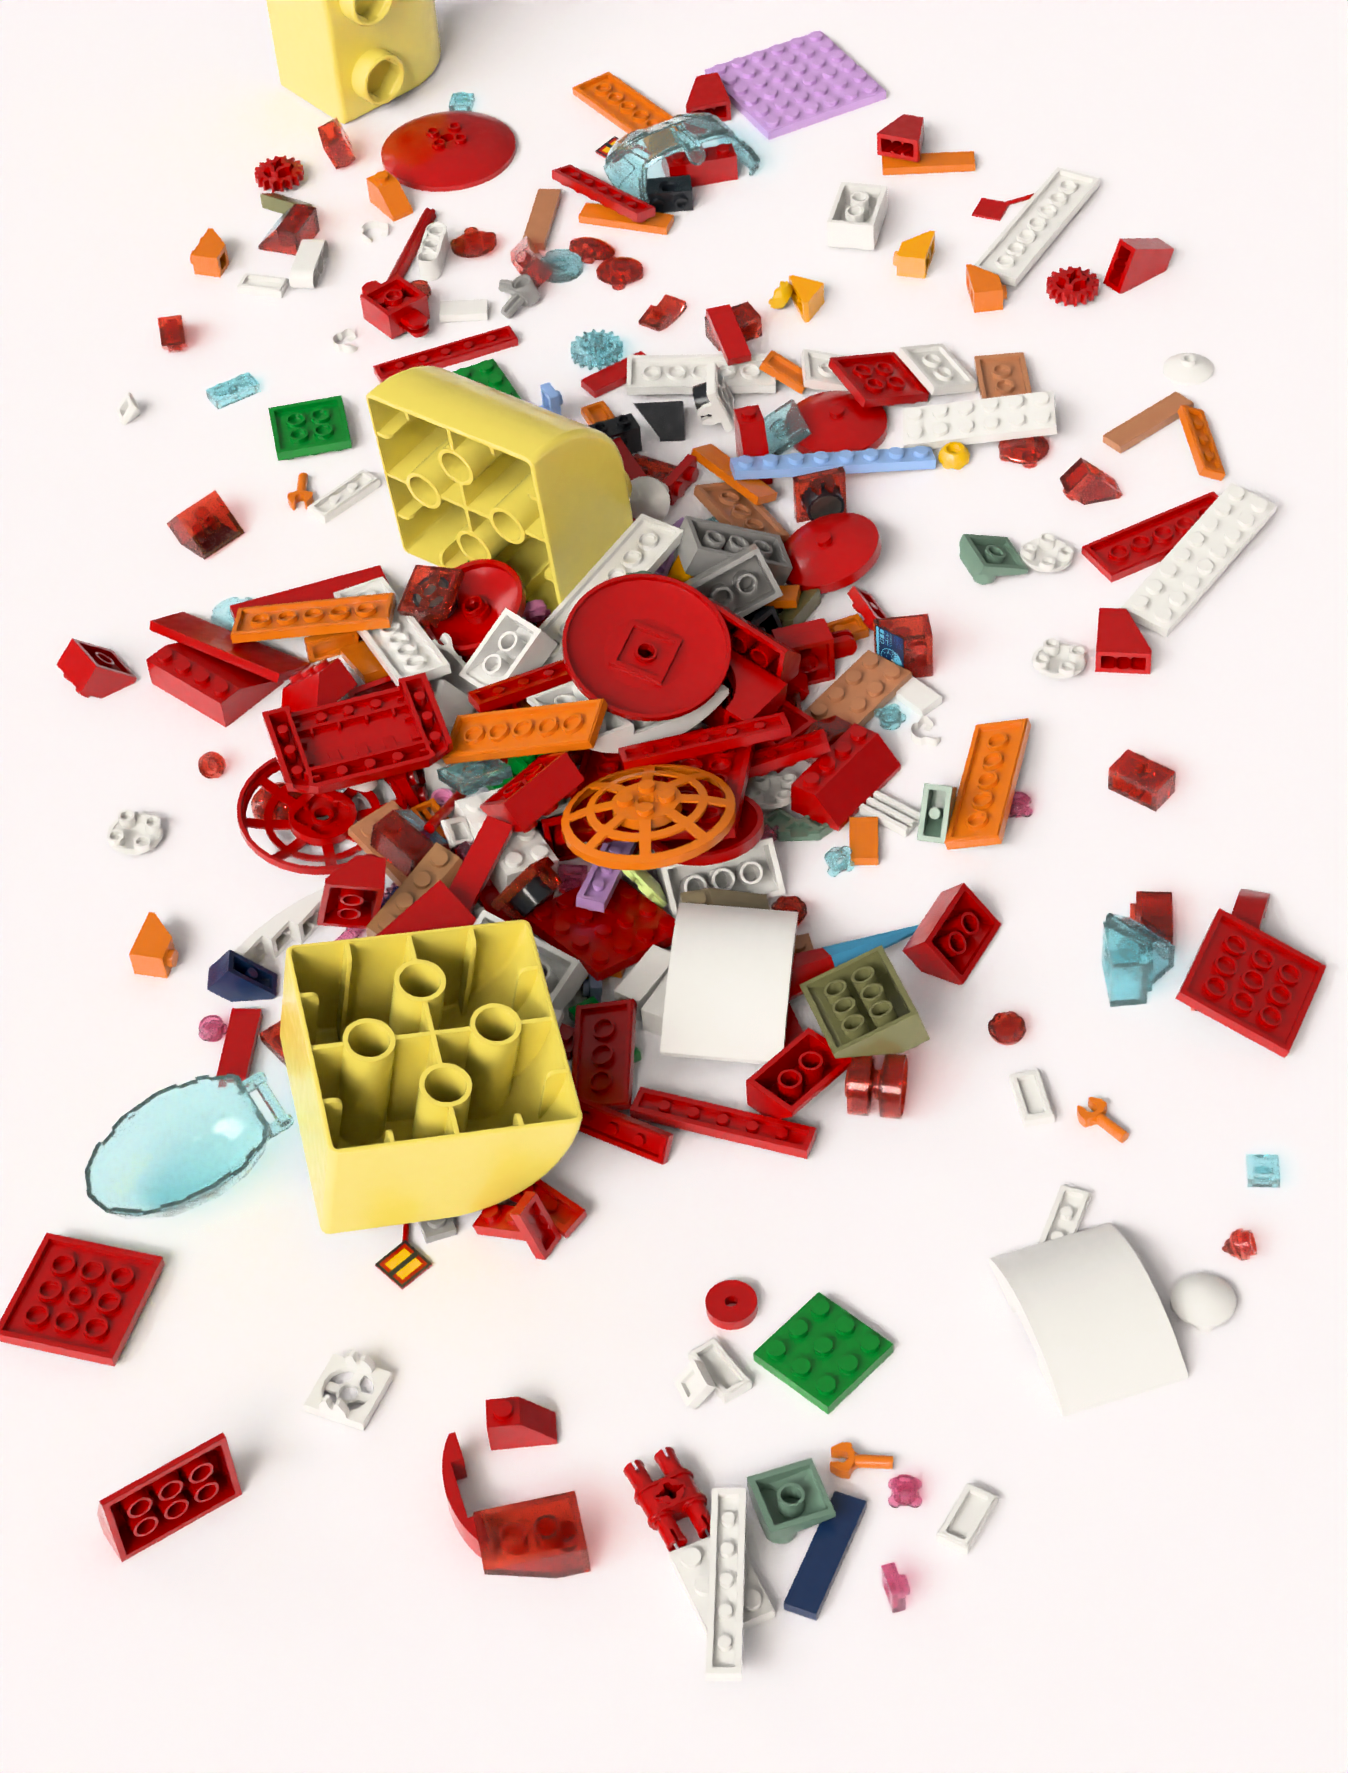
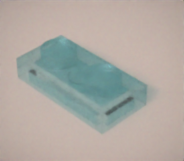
M247 372L207 389L206 395L210 402L219 410L261 392L260 383Z

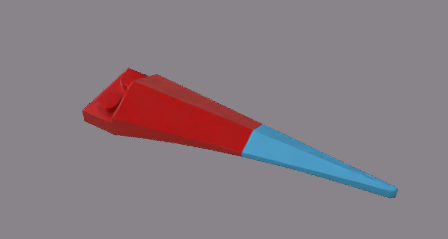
M919 925L794 954L789 1002L803 994L799 986L800 984L882 945L883 949H886L912 936Z

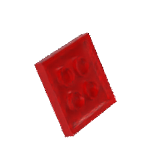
M895 352L830 358L828 367L862 408L894 406L907 403L915 404L928 400L929 392Z

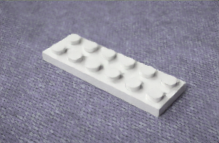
M752 353L751 361L729 366L723 354L627 355V395L693 394V386L697 385L703 377L707 376V364L712 362L717 363L732 394L776 393V378L759 369L769 353Z
M1054 390L902 408L903 448L926 446L935 449L942 448L950 442L969 445L1057 434Z

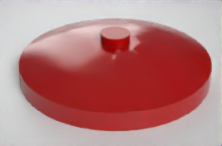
M827 391L809 396L796 404L787 418L788 439L791 445L802 454L815 453L817 451L840 452L841 450L860 451L869 448L877 449L885 440L888 431L887 415L883 407L862 408L849 391Z
M847 512L825 515L806 523L797 529L784 543L793 567L785 583L787 585H800L801 591L818 588L820 589V594L842 589L856 582L874 566L881 553L882 542L877 527L867 517Z
M479 559L464 563L443 576L447 578V581L459 597V605L455 613L441 622L427 621L423 615V624L431 640L435 639L440 645H444L440 638L443 633H447L450 635L453 648L459 656L473 655L505 608L522 618L526 607L524 584L514 569L501 561Z
M744 796L736 838L721 840L708 851L678 864L689 866L713 865L735 859L751 850L760 841L765 829L763 812L760 806L753 799ZM692 840L651 841L653 851L657 853L680 847L692 842Z

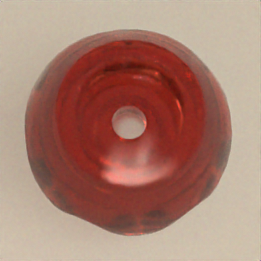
M780 896L771 905V910L798 912L797 926L804 921L807 915V906L798 896Z
M1013 1011L996 1013L988 1023V1031L992 1039L998 1044L1005 1046L1020 1042L1027 1030L1024 1019Z

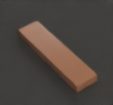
M538 188L521 241L523 250H545L561 200V189Z
M1175 391L1103 435V443L1121 454L1179 419L1177 411L1180 406L1194 407V402Z

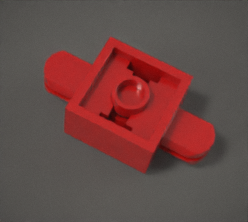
M397 275L382 284L378 281H369L362 286L360 299L363 318L391 339L400 336L406 331L416 338L425 336L430 331L427 295L401 276Z
M824 618L772 630V636L802 655L799 671L807 675L808 686L834 680L835 659L851 656L857 650L856 640L849 629L831 632Z

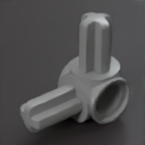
M528 274L520 275L513 281L508 279H501L499 281V291L511 294V298L501 309V314L508 319L521 306H532L541 297Z

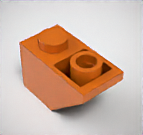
M208 228L204 236L200 238L196 248L191 252L190 262L193 264L195 274L221 278L229 265L226 244L213 228Z

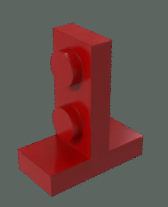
M526 1191L516 1206L496 1204L483 1209L472 1225L478 1235L526 1241L535 1258L541 1260L548 1258L562 1238L536 1192Z

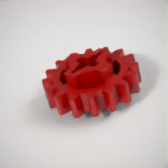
M286 155L283 157L275 156L273 160L266 158L265 163L260 162L259 167H255V181L259 188L263 187L264 191L272 189L274 193L275 191L284 192L285 188L292 190L293 185L299 186V181L304 180L303 165H301L300 160L295 161V157L287 159Z
M1068 266V270L1059 268V273L1053 271L1051 272V277H1047L1046 294H1049V299H1055L1056 304L1064 302V306L1073 305L1074 307H1077L1078 303L1086 305L1087 300L1094 301V296H1098L1099 279H1096V273L1090 274V269L1082 271L1080 266L1078 268Z

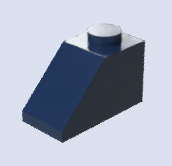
M229 949L209 967L207 990L230 1002L274 999L277 995L278 974Z

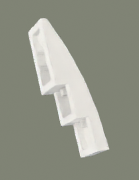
M323 888L277 913L255 930L235 949V952L258 964L266 955L276 959L292 941L303 944L320 926L317 925V918Z

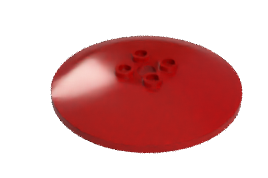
M442 111L420 116L395 129L382 146L381 159L384 169L404 186L430 192L458 191L478 186L501 174L514 159L516 142L511 129L495 117L474 111Z
M629 574L602 582L578 600L565 622L562 654L567 672L579 691L589 700L604 698L608 704L607 712L637 721H663L689 714L704 705L715 695L725 680L729 669L731 639L725 620L718 609L697 589L667 576ZM649 650L653 653V656L644 658L638 652Z

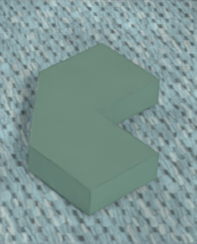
M777 808L764 817V832L779 842L819 841L834 830L827 823H818L810 819L808 815L798 820L782 808Z

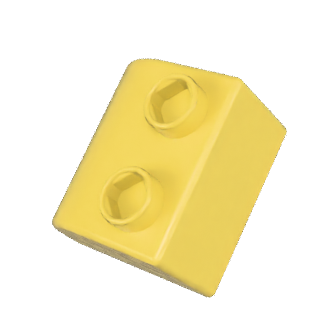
M266 0L281 85L340 123H349L416 88L428 79L440 60L441 46L435 0Z
M418 366L401 371L378 384L366 395L402 546L407 553L448 571L468 561L479 559H493L506 563L514 569L522 580L526 590V600L528 602L543 600L547 609H550L552 613L634 522L630 504L632 484L624 469L620 452L611 438L595 428L435 366Z
M512 920L293 945L286 950L280 1039L319 1224L324 1233L335 1234L444 1219L477 1212L503 1202L533 1185L546 1175L566 1154L579 1131L583 1115L532 927L528 921Z

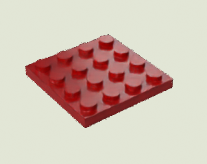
M620 879L604 913L576 907V896L582 886L580 885L541 904L528 916L521 919L528 921L532 931L549 945L579 960L588 972V975L590 974L597 981L603 980L639 962L653 944L663 949L671 946L676 920L623 879Z
M1219 908L1210 923L1175 999L1285 1058L1290 1052L1327 966Z
M46 1233L0 1319V1342L115 1367L164 1268L163 1257Z

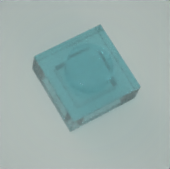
M452 93L448 105L449 111H472L475 103L474 93Z
M1246 1154L1247 1187L1280 1188L1281 1179L1278 1154Z

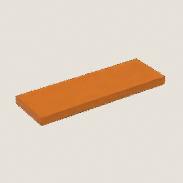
M609 71L572 87L573 95L647 148L685 132V125Z
M383 593L239 608L230 635L232 644L391 628L396 606L395 593Z
M603 698L457 715L450 734L453 750L442 757L445 764L593 749L608 704Z
M1029 718L977 724L975 726L944 842L947 850L1002 844L1031 729Z

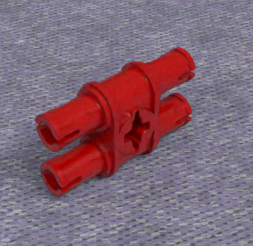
M665 1447V1451L668 1454L667 1457L662 1449L654 1456L655 1462L659 1465L665 1477L652 1481L641 1460H634L637 1467L636 1470L630 1462L625 1466L623 1473L635 1490L634 1500L637 1505L641 1506L648 1518L647 1523L649 1527L659 1532L668 1552L676 1550L673 1545L674 1543H676L679 1549L686 1546L688 1542L677 1521L689 1517L699 1538L704 1539L708 1537L705 1533L706 1529L710 1535L711 1514L706 1507L708 1499L704 1493L700 1492L694 1482L692 1471L683 1468L672 1447Z

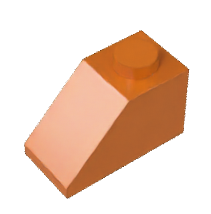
M387 170L379 171L375 175L366 178L370 202L393 222L413 213V209L398 179Z
M967 264L966 287L974 313L1003 310V300L1007 299L1006 285L1001 284L999 275L972 264Z
M149 912L129 953L134 974L168 978L172 967H176L178 963V951L175 950L172 936L155 912Z

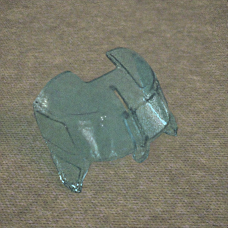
M688 112L675 115L670 120L648 128L634 130L619 138L610 148L603 168L614 187L649 204L646 192L648 167L670 155L684 150L691 164L701 165L706 158L702 143L717 139L720 144L732 143L737 160L749 168L750 176H753L758 170L760 158L745 141L739 139L716 115L706 112Z

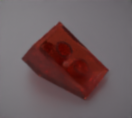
M575 1491L473 1512L484 1575L557 1579L591 1571Z

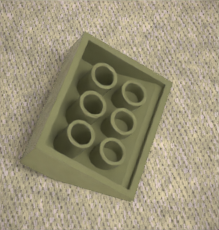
M882 945L799 985L835 1059L903 1053L930 1040L913 1002Z

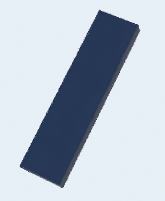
M834 1491L830 1499L836 1512V1517L819 1524L783 1603L784 1610L815 1621L819 1617L867 1509V1501L838 1491Z

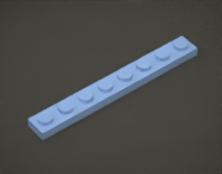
M916 446L914 448L892 447L890 449L878 450L869 448L860 451H817L806 454H766L753 457L743 455L730 458V469L734 480L936 469V458L931 447Z

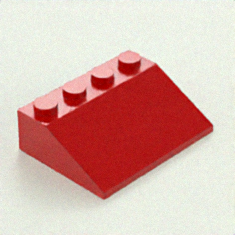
M179 642L163 646L146 659L152 684L224 727L229 726L284 683L283 681L279 683L273 682Z
M223 1432L99 1501L97 1516L103 1534L121 1562L242 1495L226 1436Z

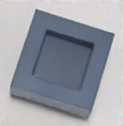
M589 974L581 985L582 997H587L588 999L594 996L601 1003L602 980L597 981Z

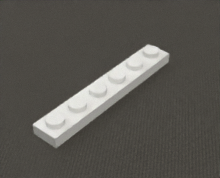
M712 1488L705 1663L706 1681H742L746 1488Z

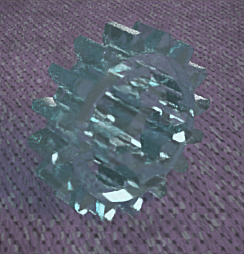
M592 329V332L587 333L584 331L582 337L575 336V341H571V359H573L574 364L579 363L580 368L588 366L590 371L594 367L602 370L603 367H608L611 363L618 362V358L623 357V342L620 341L619 335L614 336L613 331L605 333V329H602L600 332Z

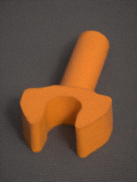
M302 472L298 475L297 491L287 494L288 504L292 510H296V504L300 501H304L306 510L309 505L314 503L313 492L307 491V473Z
M1095 1097L1088 1098V1107L1094 1112H1088L1082 1106H1077V1118L1083 1127L1087 1128L1098 1124L1119 1142L1124 1143L1128 1139L1129 1133L1106 1116L1107 1103L1104 1100Z
M842 1442L831 1447L832 1458L846 1459L845 1462L832 1461L829 1463L830 1472L839 1478L849 1479L857 1468L893 1469V1456L858 1454L854 1451L851 1442Z

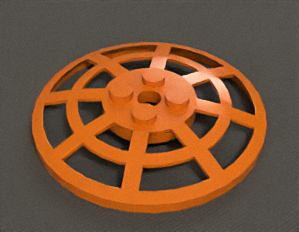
M646 765L612 773L596 780L579 791L569 801L563 811L561 827L567 847L584 861L610 869L649 870L682 863L714 847L731 830L735 822L737 810L731 788L721 778L710 772L685 765ZM654 776H666L677 779L667 783L654 781ZM642 777V780L629 786L619 785L628 780ZM698 780L708 781L720 788L725 793L726 799L708 796L705 787ZM689 783L696 789L699 795L681 794L678 788ZM607 791L616 793L612 801L597 804L600 797ZM596 792L589 800L586 808L573 812L584 799ZM682 803H698L695 810L688 817L681 814ZM708 805L725 807L721 819L707 833L695 824L704 815ZM612 809L613 818L605 825L597 819L595 813ZM585 816L589 825L597 832L587 844L582 842L570 827V822ZM672 821L676 823L675 825H672L664 829L651 831V829L662 827L664 825L669 824ZM621 825L628 829L639 830V833L622 832L615 829ZM684 830L696 838V840L680 847L652 853L651 841L667 838ZM606 837L618 841L639 842V855L614 854L596 848Z

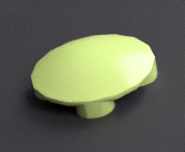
M622 870L654 904L662 909L668 904L660 884L646 870Z

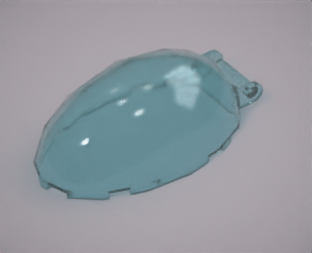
M258 1072L241 1081L239 1075L228 1073L226 1076L210 1077L209 1075L195 1077L196 1080H190L179 1086L173 1084L149 1096L121 1116L111 1127V1133L102 1143L99 1141L95 1145L84 1171L88 1199L106 1213L127 1220L174 1217L219 1198L250 1173L263 1156L268 1140L294 1124L295 1120L292 1115L286 1114L267 1084L265 1073ZM257 1090L275 1118L273 1122L269 1123L265 1119L249 1093Z

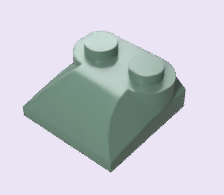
M963 534L959 541V557L973 580L978 584H991L996 577L1027 574L1029 570L1008 537Z
M812 1458L747 1477V1487L752 1506L766 1538L773 1543H788L796 1537L798 1531L836 1517V1512Z

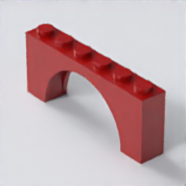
M731 649V659L725 680L732 690L733 699L725 709L723 725L774 714L786 701L788 684ZM649 650L638 652L644 658L653 656V653Z

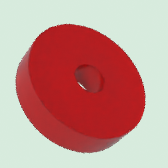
M726 1280L717 1283L708 1291L705 1298L707 1317L712 1324L721 1329L737 1330L746 1327L755 1319L758 1312L757 1295L754 1289L747 1283L738 1280Z

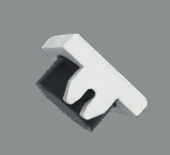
M717 363L707 364V376L703 377L692 389L697 415L701 417L703 425H714L721 422L725 432H729L735 428L734 396Z

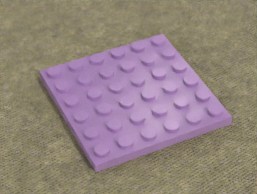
M821 30L792 38L790 41L775 44L769 48L754 51L752 54L737 57L731 61L716 64L711 68L705 69V74L719 73L730 103L768 140L886 99V91Z

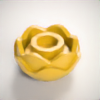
M780 281V286L774 290L773 297L768 301L771 308H784L793 293L789 282Z
M950 442L939 451L938 461L945 469L954 468L960 470L964 465L968 464L970 453L963 444Z

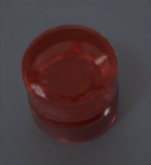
M886 1054L881 1069H877L876 1055L851 1057L850 1066L847 1067L845 1077V1097H847L848 1115L869 1116L874 1100H878L881 1118L902 1119L908 1080L907 1054Z

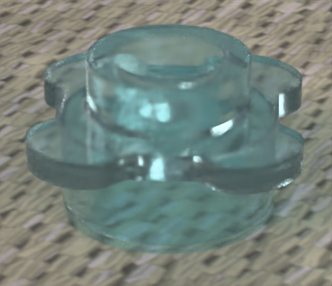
M898 704L886 705L882 709L878 708L874 711V716L879 718V725L885 730H895L901 726V723L906 721V715L901 713Z
M849 846L833 847L825 854L824 859L829 866L827 873L831 877H836L841 872H850L854 869L855 864L851 861L850 856L852 850Z

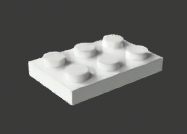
M943 343L903 346L899 348V358L932 396L975 392L977 382Z
M710 1536L669 1552V1560L706 1635ZM746 1553L743 1630L775 1618V1610Z

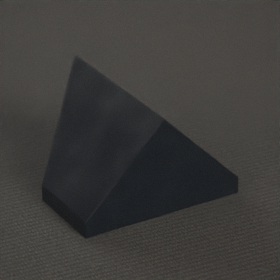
M683 401L633 403L659 436L660 442L685 441V405Z

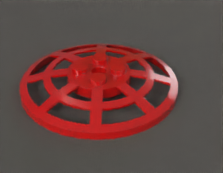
M276 757L270 759L253 772L240 791L237 802V822L243 839L257 856L283 870L308 875H331L345 864H337L336 860L350 857L363 850L357 844L349 850L335 854L333 845L341 843L346 839L355 842L348 835L349 827L385 804L380 805L373 791L360 792L351 788H347L343 793L339 791L323 794L305 793L295 799L289 795L292 791H287L286 785L279 788L268 779L272 774L280 771ZM395 776L383 778L396 796L394 801L403 810H407V802L395 782ZM261 786L272 795L265 807L263 819L246 818L249 801L255 790ZM359 792L368 800L372 808L357 811L352 799ZM279 802L290 808L289 820H272L274 810ZM329 816L326 820L317 819V817ZM248 828L265 829L270 841L280 851L271 855L260 848L252 840ZM274 830H291L296 839L289 845H285L278 838ZM308 844L322 847L323 855H310L298 851ZM292 856L304 861L325 862V866L299 865L284 860Z

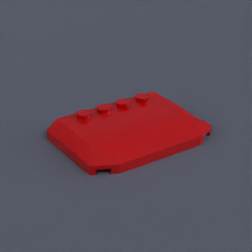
M426 673L398 679V687L291 713L290 706L262 712L263 721L287 791L323 794L427 768L453 750V743Z

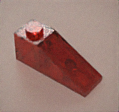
M527 235L510 251L511 262L519 274L530 275L537 289L554 273Z

